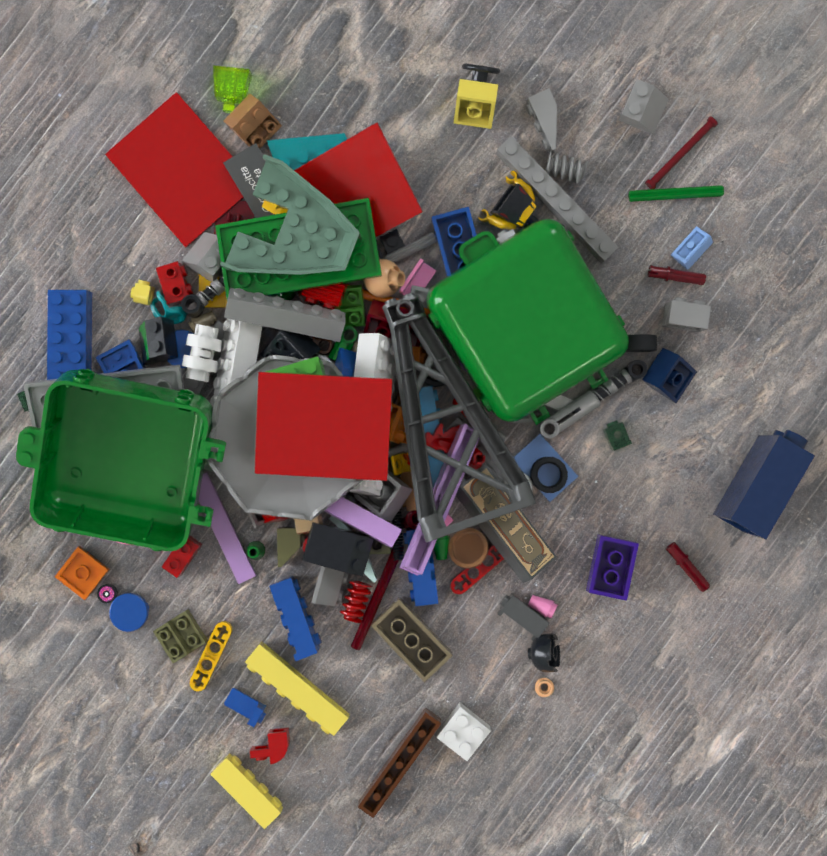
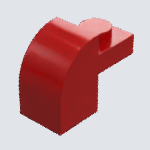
M289 727L270 729L267 733L268 745L252 746L250 749V759L256 758L257 761H261L270 757V764L279 762L285 756L290 744Z

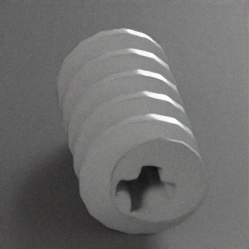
M550 151L545 170L548 174L553 172L554 178L560 173L561 180L567 175L569 182L575 177L576 184H578L584 178L588 161L586 160L582 165L581 159H578L574 163V157H570L567 161L566 155L559 159V153L552 157Z

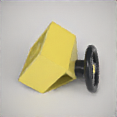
M464 63L462 65L463 69L473 71L472 80H459L453 123L491 129L498 84L487 83L488 73L499 74L500 69Z

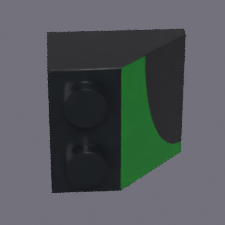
M162 316L145 320L139 327L143 365L177 358L174 321Z

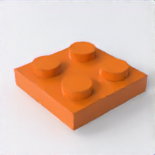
M78 546L55 575V578L83 600H86L110 569L81 546Z

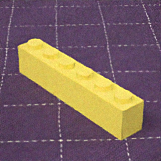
M261 641L245 661L250 671L259 673L262 676L261 679L267 685L272 684L277 688L276 692L280 696L289 698L292 701L291 704L296 709H302L307 713L306 717L309 720L318 722L321 725L320 728L326 734L331 733L334 736L348 720L350 714L264 642Z

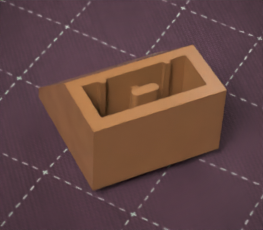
M250 93L224 120L225 124L248 147L256 143L259 149L282 126L260 100Z

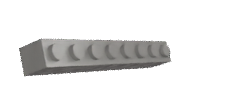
M512 136L497 149L496 155L512 171L517 173L518 178H521L532 187L533 193L601 264L619 248Z

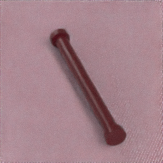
M710 116L702 128L645 184L650 189H655L656 184L712 127L715 128L718 122Z

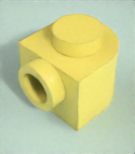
M138 280V283H135V287L133 286L131 289L133 302L151 305L155 287L149 286L150 282Z

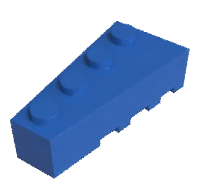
M407 528L406 533H403L404 544L409 546L416 529ZM432 551L422 575L417 576L408 572L409 583L413 582V590H410L411 602L415 601V606L439 604Z
M290 576L271 584L269 587L277 610L283 613L280 615L283 627L289 630L287 639L290 646L295 647L297 653L293 655L295 662L318 653L322 640L319 633L314 631L313 626L315 622L312 615L307 613V601L305 597L301 598L299 592L301 586L298 579L294 580V577Z

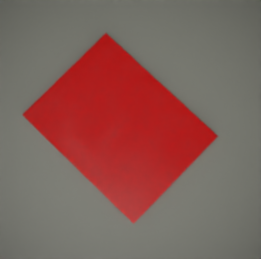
M177 92L105 154L186 248L244 198L223 162L233 156Z
M378 122L294 170L331 200L333 204L369 198L376 237L423 212Z
M258 372L255 474L387 481L392 379Z

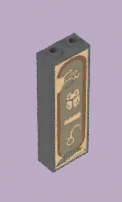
M487 465L481 469H476L498 480ZM472 476L468 479L465 477L462 479L456 493V497L472 517L511 504L507 493ZM521 509L478 524L522 583L532 580L557 557Z

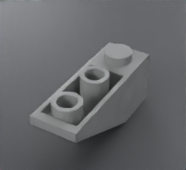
M550 88L529 97L526 109L528 114L534 117V127L537 133H541L543 137L542 144L546 151L549 150V152L551 151V154H553L556 150L557 104Z

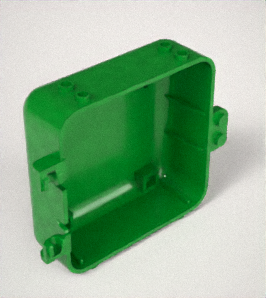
M543 219L534 222L500 244L491 232L483 231L459 248V256L465 266L433 285L428 291L426 298L427 307L430 311L428 317L435 328L440 327L481 394L479 397L481 403L488 412L492 411L498 418L507 422H516L530 415L535 425H538L550 417L544 405L583 380L587 379L592 389L607 382L608 378L603 368L622 357L629 345L628 334L623 327L625 325L620 315H616L573 243L575 240L569 230L566 231L560 222L553 219ZM598 372L600 378L595 380L593 374ZM539 409L541 414L536 417L534 411Z
M90 369L69 370L63 373L48 388L45 394L41 428L25 427L18 436L17 462L24 467L35 469L29 507L33 520L37 524L53 529L56 532L66 531L148 547L153 551H176L186 544L194 524L211 527L214 509L197 505L205 460L213 458L217 462H223L226 448L225 441L209 438L213 413L211 403L205 397L194 394L189 389L174 390L96 374ZM211 447L218 448V452L211 451ZM199 513H205L206 517L199 516Z

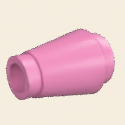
M532 595L528 603L531 608L545 618H552L558 606L553 600Z

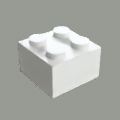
M459 702L437 730L436 738L464 760L468 761L491 732L490 725Z

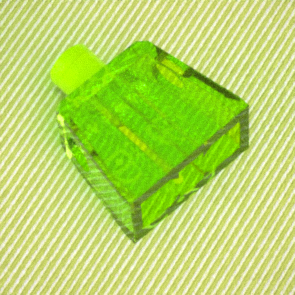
M213 65L215 98L219 102H224L223 112L231 113L235 109V103L240 104L246 98L252 73L250 69Z

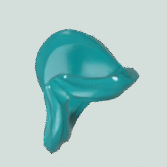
M160 290L156 292L157 297L153 299L150 305L155 318L162 316L155 307V304L160 301L165 311L162 317L173 320L174 324L182 323L187 316L182 307L175 306L169 308L164 299L163 292Z

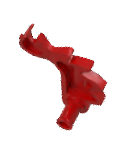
M438 424L432 435L430 432L425 433L426 445L435 450H440L447 455L460 425L451 427L443 433V424ZM475 448L468 466L474 469L480 468L486 460L485 455ZM405 453L403 457L410 466L408 453Z

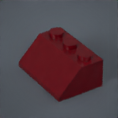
M373 299L363 333H380L392 339L391 330L382 308L385 302ZM402 307L399 308L401 313H409L408 309ZM409 325L412 346L420 347V341Z

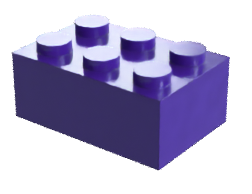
M598 534L586 591L627 601L639 543Z

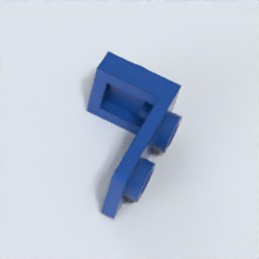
M232 688L224 702L225 706L250 719L247 724L255 727L257 722L261 724L266 715L263 712L266 705L236 688Z

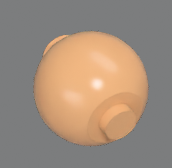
M380 259L382 276L364 279L363 281L366 289L372 295L386 298L395 294L404 285L405 274L403 271H400L394 262Z

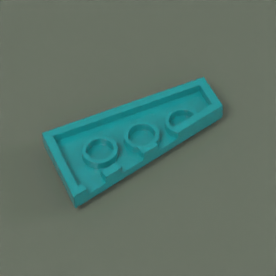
M345 133L267 140L273 158L283 161L295 170L347 140Z

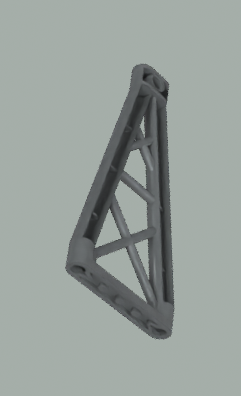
M409 293L404 295L403 299L396 300V298L387 300L382 308L391 330L417 518L426 543L536 504L527 478L427 318L419 295ZM405 307L409 313L403 314L399 308ZM409 325L428 354L424 365L414 360ZM433 364L436 367L437 371L431 368ZM416 370L420 371L418 378L416 377ZM427 376L446 384L458 404L422 416L419 392ZM463 411L474 430L460 461H457L426 445L423 424ZM478 438L508 485L466 465ZM428 455L456 468L437 511ZM463 472L507 493L511 503L447 527L443 519V514Z

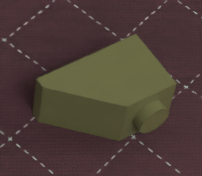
M296 527L277 528L278 567H282L302 547V543L306 539L305 534L297 535Z

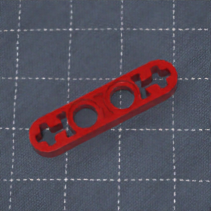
M494 545L489 547L487 554L493 557V564L486 566L482 562L479 566L474 567L479 571V575L476 578H470L468 576L469 569H463L451 580L450 587L452 592L463 594L504 560L500 553L497 554L500 557L497 560L495 555L490 552L493 549L495 552L498 551ZM465 574L471 583L467 584V581L462 584V590L459 588L454 589L456 586L454 582H461L464 579L461 576Z

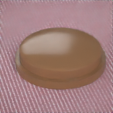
M473 528L456 532L451 538L448 547L452 561L456 565L467 569L479 566L486 559L489 549L486 537L480 531Z

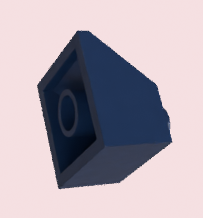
M662 348L642 380L661 395L677 403L697 371L680 355Z

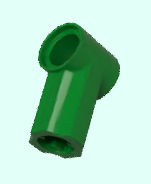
M344 327L340 342L336 341L328 356L329 358L336 361L339 348L351 351L358 339V333L353 327ZM348 330L353 331L355 335L350 341L344 338V334Z

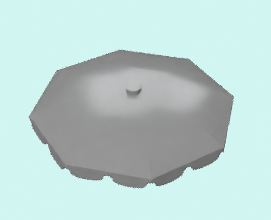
M281 355L264 357L251 366L244 376L235 379L224 387L217 396V399H215L212 413V431L209 434V438L225 441L226 448L223 462H217L213 458H209L207 461L219 479L226 485L235 501L246 513L312 521L363 481L362 479L255 474L258 372H266L307 359ZM322 360L326 375L343 376L334 363ZM211 447V451L218 452V448Z

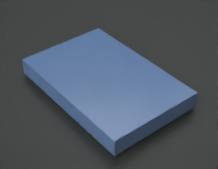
M538 434L514 456V459L522 472L529 477L533 464L540 458L555 457L565 464L568 471V479L565 486L554 493L540 491L551 502L578 475L543 436ZM551 463L542 465L538 470L539 481L545 486L555 485L560 479L559 468Z

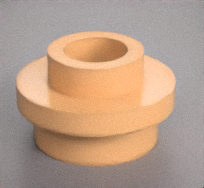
M548 678L538 679L535 683L536 693L541 697L550 696L554 691L553 682ZM542 684L548 685L546 690L541 689Z

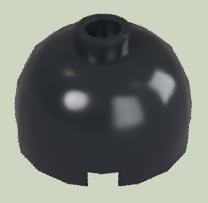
M542 634L540 637H536L531 644V648H528V658L542 672H557L558 670L555 667L560 666V646L555 644V640H558L556 634Z

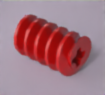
M349 581L353 588H347L351 595L344 597L349 602L342 603L346 610H340V613L348 621L361 623L362 620L359 617L364 616V612L361 610L367 607L363 602H368L369 600L365 595L371 594L368 588L373 586L361 581Z

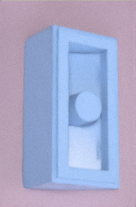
M696 226L672 252L671 256L688 270L711 246L713 240L709 234Z

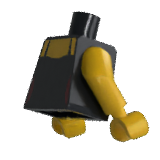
M511 171L510 174L515 178L509 179L506 176V182L510 186L490 212L493 215L490 216L487 210H481V212L487 214L484 219L478 217L481 222L489 221V224L500 229L514 230L516 227L523 228L525 224L529 226L539 221L533 215L537 209V204L535 203L532 187L521 178L518 179L515 171Z

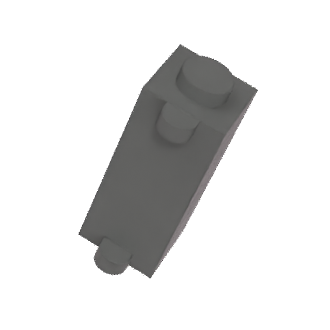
M512 593L509 596L506 595L500 602L502 606L497 614L501 616L505 613L533 634L532 641L536 637H540L550 624L547 619Z

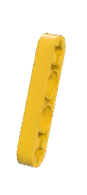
M227 621L219 622L209 638L190 679V687L194 691L204 690L210 681L232 634V625ZM226 626L228 633H224L221 639L214 638V636L218 637L221 633L219 627ZM211 643H218L220 651L212 652L210 649ZM204 660H210L212 662V668L210 670H206L202 667V662ZM200 672L208 674V677L204 675L201 680L204 685L197 686V682L194 679L197 680L200 677Z

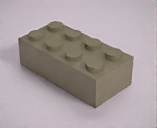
M400 596L371 624V627L424 683L453 656L452 651Z

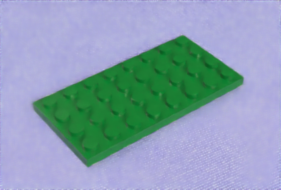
M365 198L334 204L360 232L345 270L299 275L236 272L222 267L226 299H228L230 288H241L248 292H259L266 296L381 277L382 272L370 199ZM287 213L215 225L220 260L226 263L237 232L274 245Z

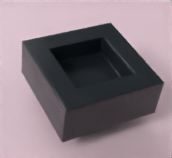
M397 229L380 236L387 254L405 246Z

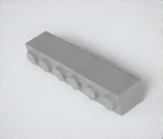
M230 288L224 318L337 342H340L345 326V312H341L338 309L331 310L322 308L319 305H308L300 301H289L281 297L266 296L259 292L252 293L241 288Z

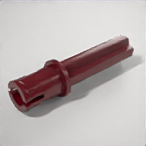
M649 266L648 277L664 279L666 282L672 280L704 285L706 282V275L702 273L670 269L669 266L666 268Z
M676 542L666 547V551L676 561L675 564L680 565L701 592L710 588L709 582L689 560V555L685 554Z

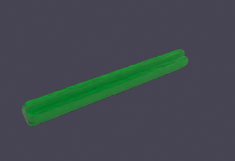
M719 185L629 191L628 198L630 202L721 197L724 195V187Z

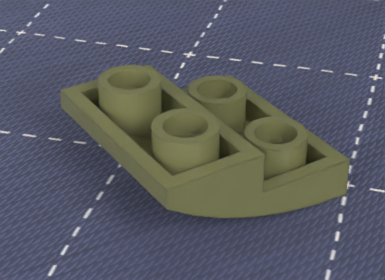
M189 609L153 631L172 663L177 662L208 642Z

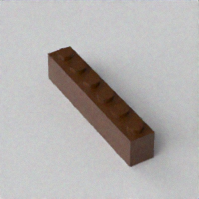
M425 707L359 799V809L372 818L375 817L441 725L440 717Z

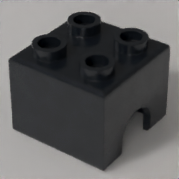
M281 330L260 355L263 358L281 355L298 359H310L316 356L321 348L308 335Z

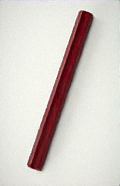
M394 549L391 551L351 644V647L355 650H360L399 561H393Z

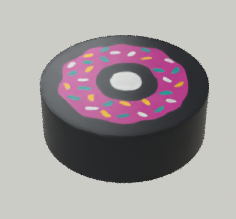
M104 584L97 591L98 599L106 604L113 602L118 595L117 588L112 584Z

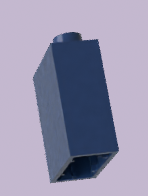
M775 430L773 435H758L713 515L746 534L766 540L815 455L804 449L808 440L790 430H786L785 433Z

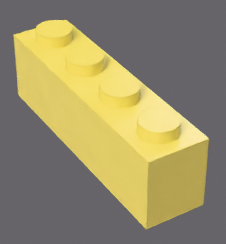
M229 753L213 769L210 775L265 829L281 814L283 809L282 803L277 797H272L268 793V788L255 779L252 771L246 770L241 765L242 762L237 756H232Z

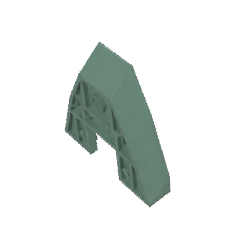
M264 154L265 164L253 196L288 209V212L274 245L237 232L226 263L221 261L220 266L226 270L236 272L299 275L345 270L360 232L331 200L283 161Z

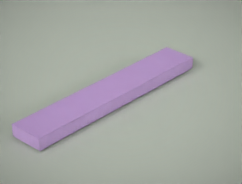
M208 472L204 473L198 500L201 506L214 509L211 528L238 584L255 577L256 573Z

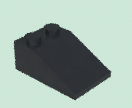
M312 522L302 560L341 572L363 576L374 539L365 534Z

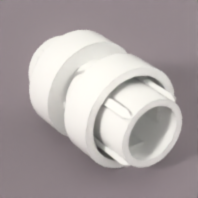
M196 324L194 334H188L186 345L192 346L190 356H183L182 366L187 367L186 378L209 382L210 372H217L218 361H214L213 357L215 351L221 352L223 342L217 339L218 328Z

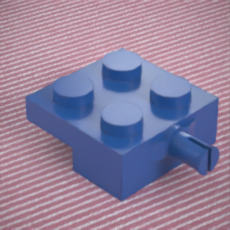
M130 339L96 357L103 373L146 369Z

